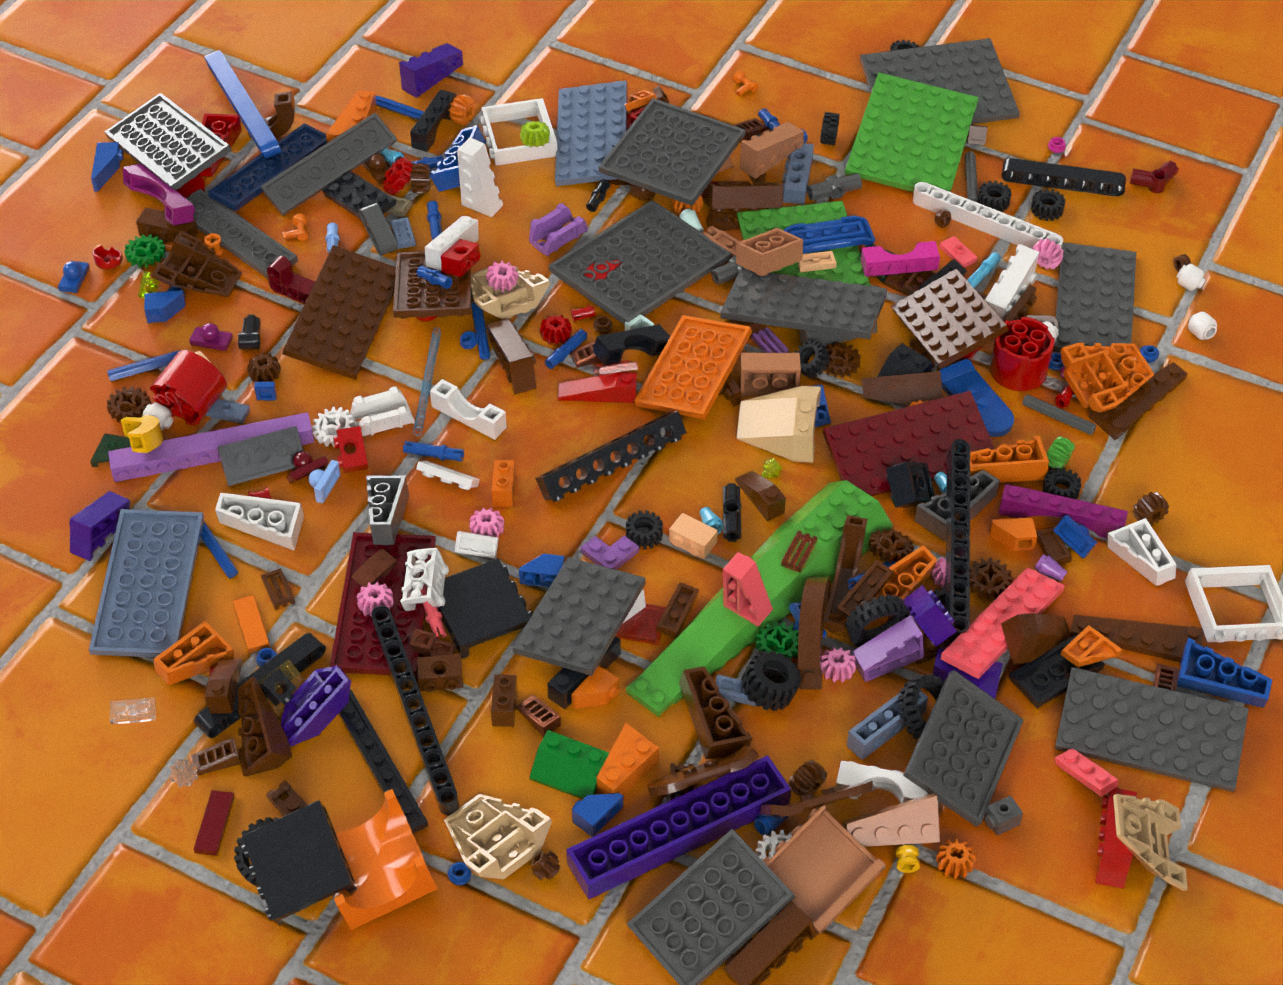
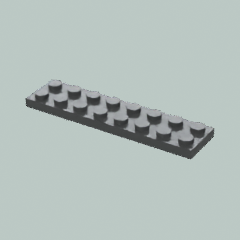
M373 113L261 185V190L280 214L284 216L340 179L343 174L353 171L368 161L373 154H379L394 144L397 138L380 117Z
M199 189L186 198L194 205L195 213L193 218L196 219L198 230L205 235L218 234L221 237L220 245L266 278H268L267 268L278 256L286 257L291 262V265L298 262L297 255L223 204L210 198L209 194Z

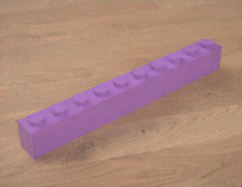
M307 412L164 440L159 447L148 453L132 452V448L128 447L108 451L114 482L220 462L218 446L297 426L302 445L314 443Z

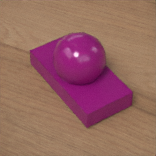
M207 323L202 328L196 327L189 341L190 345L227 351L233 335L229 332L219 331L215 324Z

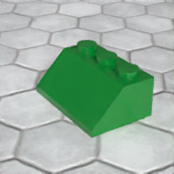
M548 730L538 747L529 778L532 781L584 799L587 795L596 794L597 776L609 752Z

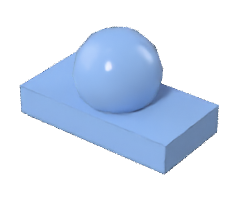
M331 460L325 471L316 469L309 474L308 481L314 488L316 502L323 504L340 477L338 461Z

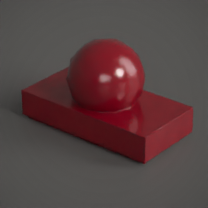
M301 451L295 454L293 464L297 469L288 474L287 479L289 483L292 484L308 476L316 469L325 468L328 464L326 456L313 461L312 456L308 452Z

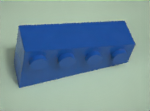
M478 126L462 129L453 141V147L445 152L446 158L438 162L436 165L438 169L430 173V177L439 192L460 187L457 150L469 138L486 145V141Z
M1188 637L1177 679L1178 687L1264 708L1269 699L1272 684L1271 678L1247 666L1243 667L1235 663L1233 659L1227 656L1225 658L1213 652V649L1207 646L1203 647Z

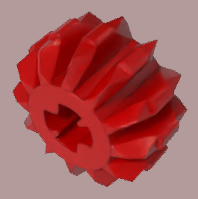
M554 314L553 317L547 315L546 319H542L540 334L543 341H547L549 345L555 343L557 346L558 343L564 344L566 340L570 339L572 326L568 318H564L563 315L556 316Z

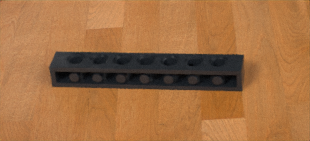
M668 412L535 479L544 499L556 502L563 499V494L567 492L574 493L579 491L581 485L585 483L590 485L597 482V477L601 475L608 476L615 472L614 469L619 466L624 468L631 465V460L635 458L638 460L643 459L649 455L648 452L665 448L664 444L681 440V436L686 434L687 431L679 412ZM662 427H663L664 430H665V435H664V437H662V435H661V428H662ZM645 436L648 437L647 445L644 443ZM628 444L632 447L631 453L627 451ZM612 452L615 454V460L613 462L610 459V455ZM595 460L598 462L597 470H595L593 467V463ZM578 469L581 470V477L579 479L576 476ZM561 477L564 479L563 487L559 485V479Z

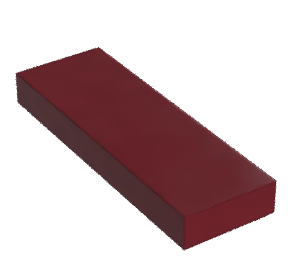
M211 790L194 846L195 853L218 855L234 802V793Z

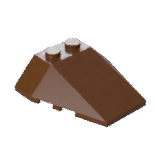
M180 231L173 241L171 252L163 264H158L151 277L172 287L229 297L242 272L227 260L223 259L222 261L215 255L214 250H208L198 238Z

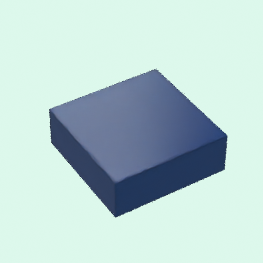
M255 382L254 389L257 400H276L275 382Z

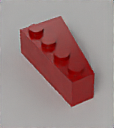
M1115 788L1108 792V795H1103L1101 808L1105 810L1101 812L1099 823L1103 826H1100L1098 840H1101V842H1099L1097 848V856L1099 858L1095 883L1124 889L1133 854L1117 837L1113 796L1122 794L1136 796L1137 799V792Z

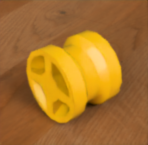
M904 845L896 849V857L898 858L896 866L898 871L913 873L920 869V862L917 859L919 856L917 847Z

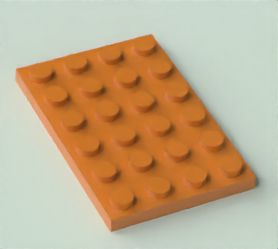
M682 315L635 398V405L664 412L678 411L680 415L705 419L752 333L751 327Z

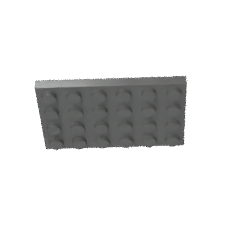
M568 557L512 647L513 653L592 676L646 584L645 577Z
M952 670L945 680L903 776L928 794L933 793L937 795L938 801L977 827L984 818L987 806L991 801L1024 719Z
M731 829L631 919L627 926L679 985H700L795 898V895L742 838Z

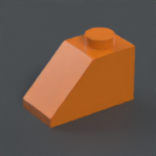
M598 665L592 676L589 675L571 694L572 707L577 709L607 705L620 692L619 678Z

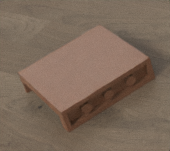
M824 805L820 809L816 807L807 816L809 820L804 825L799 824L791 832L793 836L787 842L783 840L775 848L776 853L771 858L766 857L763 860L795 895L792 902L812 919L818 935L884 870L886 865L879 858L876 859L840 825L826 811Z

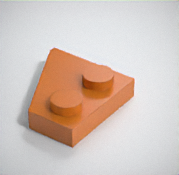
M642 90L629 95L627 103L624 104L626 111L647 106L653 98L657 99L656 94Z
M1088 625L1062 649L1061 656L1075 666L1082 667L1117 657L1121 654L1122 649Z

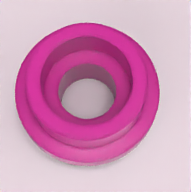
M1054 137L1049 141L1048 148L1054 153H1060L1065 150L1066 144L1063 138Z

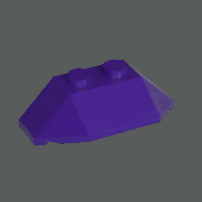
M339 666L316 669L295 691L293 698L285 704L281 727L288 738L290 746L319 735L348 704L351 680Z

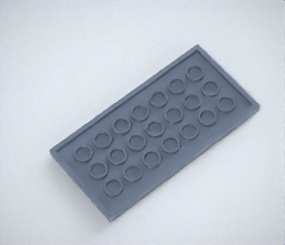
M627 81L559 89L555 168L556 186L617 179L600 173L598 167L627 131V111L624 105L627 103Z
M120 510L89 646L90 655L157 657L180 640L204 521L203 512Z

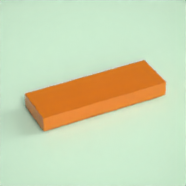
M254 595L233 600L249 653L270 648Z

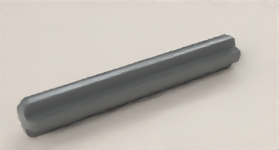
M973 151L965 154L967 199L977 202L976 158Z
M1029 394L1023 399L1022 404L1087 434L1092 435L1095 432L1096 424Z

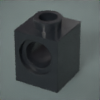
M279 668L260 684L265 696L275 706L281 702L285 705L293 698L292 692L296 689L295 685ZM275 684H279L282 687V694H278L275 691Z

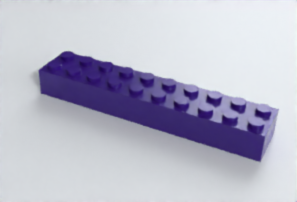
M767 755L754 761L747 768L726 774L566 849L567 865L589 900L724 836L731 829L736 830L753 822L761 812V805L783 806L790 804L791 788Z

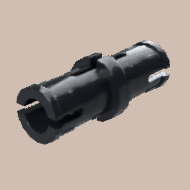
M601 180L597 188L592 191L591 198L586 204V208L589 211L595 212L600 202L604 201L605 194L610 188V183L607 180Z

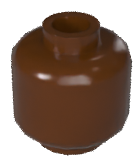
M630 183L631 195L637 199L648 201L656 195V192Z

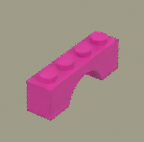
M935 241L919 242L913 251L903 255L891 254L881 246L862 248L861 264L865 277L938 270L940 260Z

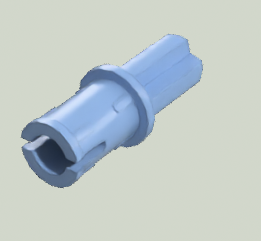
M329 223L327 225V235L325 236L327 252H330L333 245L338 247V242L340 241L338 225L336 223Z

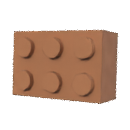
M779 228L736 243V264L744 267V269L755 272L759 276H765L770 272L793 265L801 261L803 257V239Z
M741 353L739 376L741 397H759L767 395V393L799 387L801 372L800 353Z

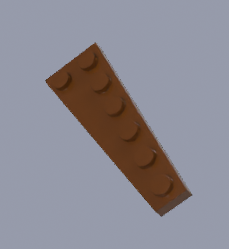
M1173 362L1154 373L1155 375L1116 408L1101 413L1091 410L1088 417L1110 437L1117 440L1130 429L1135 421H1139L1145 412L1150 411L1158 401L1163 400L1168 393L1186 379L1188 373Z
M1074 615L1070 631L1071 637L1078 636L1089 625L1121 649L1180 663L1188 637L1195 640V643L1201 646L1204 638L1203 629L1194 626L1188 627Z

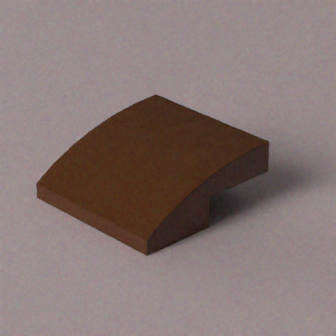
M933 271L889 274L883 284L909 296L936 273Z

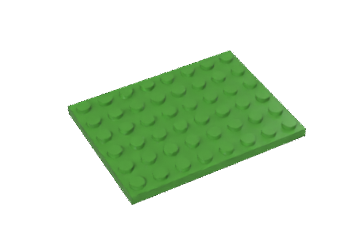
M878 72L844 174L849 176L859 174L861 179L914 192L915 184L919 182H925L951 192L979 97Z
M843 201L737 212V222H739V229L743 240L775 228L784 231L787 227L794 224H811L847 217ZM858 246L819 251H833L837 263L836 268L799 272L798 262L793 265L770 272L871 286L868 276L865 277Z

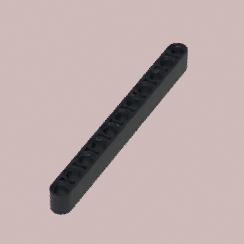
M963 439L955 440L947 454L945 608L955 621L952 625L954 628L959 629H956L957 632L947 638L951 642L961 633L966 632L970 625V445Z
M377 606L371 613L375 633L439 810L444 815H451L459 809L455 785L391 611L386 606ZM426 743H432L429 746H424ZM435 761H436V762H439V763L436 764V765H431V764H430V763L435 762ZM440 780L446 781L442 784L437 783ZM447 799L453 800L450 803H444Z

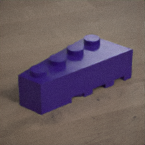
M446 43L433 48L429 53H421V56L417 58L413 56L407 62H399L402 90L416 98L463 65L462 51Z

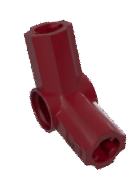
M1171 160L1165 162L1159 169L1153 172L1133 168L1130 184L1149 187V190L1154 193H1162L1166 184L1178 173L1179 168Z

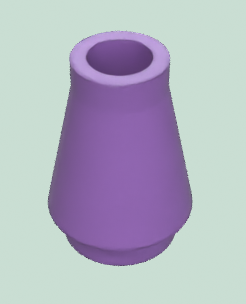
M1043 554L1035 566L1039 573L1057 579L1060 582L1068 572L1050 555L1047 557Z

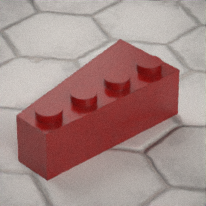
M204 113L201 124L225 141L231 148L242 132L239 115ZM225 156L198 175L212 177Z

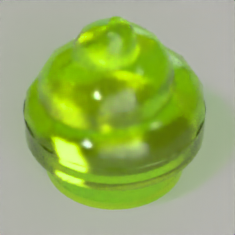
M771 458L764 462L762 476L764 478L778 477L783 468L774 458Z

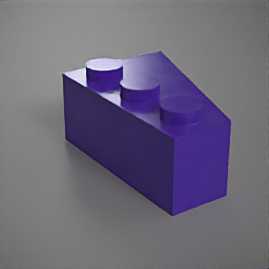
M109 491L72 516L69 522L70 553L91 561L94 558L92 553L98 546L102 548L106 544L105 538L110 533L114 534L116 532L120 510L129 509L130 500Z
M922 585L903 601L920 628L932 643L938 646L957 632L952 625L955 621L942 603L938 601L939 599L932 590L927 592Z
M938 648L932 675H935V677L939 676L942 678L941 681H944L948 674L954 670L995 699L1003 663L995 662L977 679L941 660L944 649Z

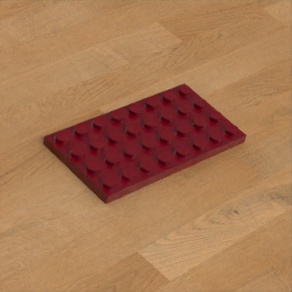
M971 391L827 427L822 431L841 481H849L872 497L891 492L887 481L886 468L903 462L927 463L931 481L934 480L938 472H944L947 475V454L952 443L957 439L967 441L970 445V452L986 448L995 449Z
M353 532L330 667L339 666L344 673L391 675L374 630L372 617L370 614L365 616L363 611H360L358 608L357 593H360L362 586L351 577L370 557L379 550L384 549L398 563L385 578L382 576L378 583L380 586L386 584L388 589L392 591L393 606L390 607V611L413 674L417 676V657H420V654L411 649L409 644L415 628L424 630L426 612L423 603H416L415 610L405 611L401 604L403 597L402 588L404 587L406 574L405 562L408 559L407 552L435 548L436 536L397 534L394 545H374L372 533ZM428 555L427 559L424 561L427 563L431 559L432 555ZM420 572L419 578L423 576L424 572Z

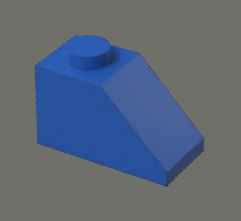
M183 290L144 294V311L147 323L167 321L186 306Z
M620 793L587 795L582 801H577L573 806L572 822L591 837H594L623 809V795Z

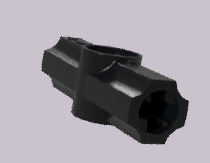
M728 483L726 486H723V538L728 540V542H736L738 539H741L740 487L735 483Z

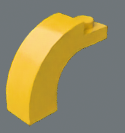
M145 415L141 418L125 417L121 419L125 438L130 440L132 452L148 453L163 443V435L157 417Z

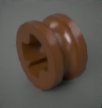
M1182 254L1174 258L1173 264L1179 272L1183 265L1191 264V260L1186 254Z

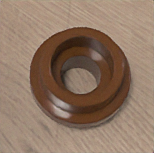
M938 211L935 215V223L941 228L949 225L951 222L950 211Z
M607 316L597 317L594 321L595 331L599 333L611 331L612 321Z

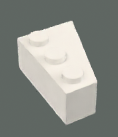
M1146 518L1108 533V548L1155 586L1175 579L1176 563Z

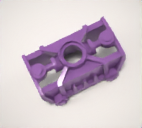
M561 203L557 205L554 211L539 220H532L529 242L538 251L549 256L550 253L558 251V248L579 238V235L588 232V227L583 218L580 216L577 218L572 217L570 209ZM538 240H546V242L537 243Z

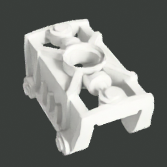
M396 386L383 393L364 398L357 396L353 400L350 415L352 414L354 420L362 418L361 421L354 422L356 426L361 427L362 436H373L377 432L395 427L402 428L403 425L410 423L415 424L406 398Z
M427 548L407 552L408 559L405 562L406 574L404 587L402 588L403 597L401 599L404 610H415L416 603H424L426 601L433 607L444 606V582L449 568L445 564L437 548ZM428 555H432L431 559L426 563L424 560L427 559ZM420 572H424L423 576L419 578ZM424 584L428 587L427 595L425 596L420 591L423 589Z

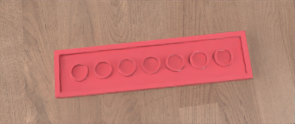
M1027 567L969 625V629L961 633L942 652L941 660L979 679L1008 649L1001 623L1018 614H1042L1063 592L1064 585Z

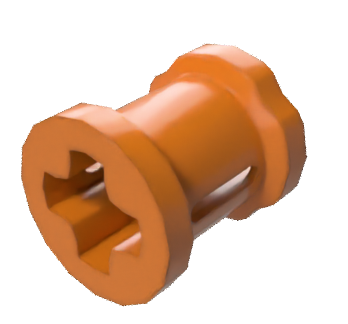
M215 233L207 235L204 238L207 249L214 250L217 257L223 255V248L220 246L221 237Z

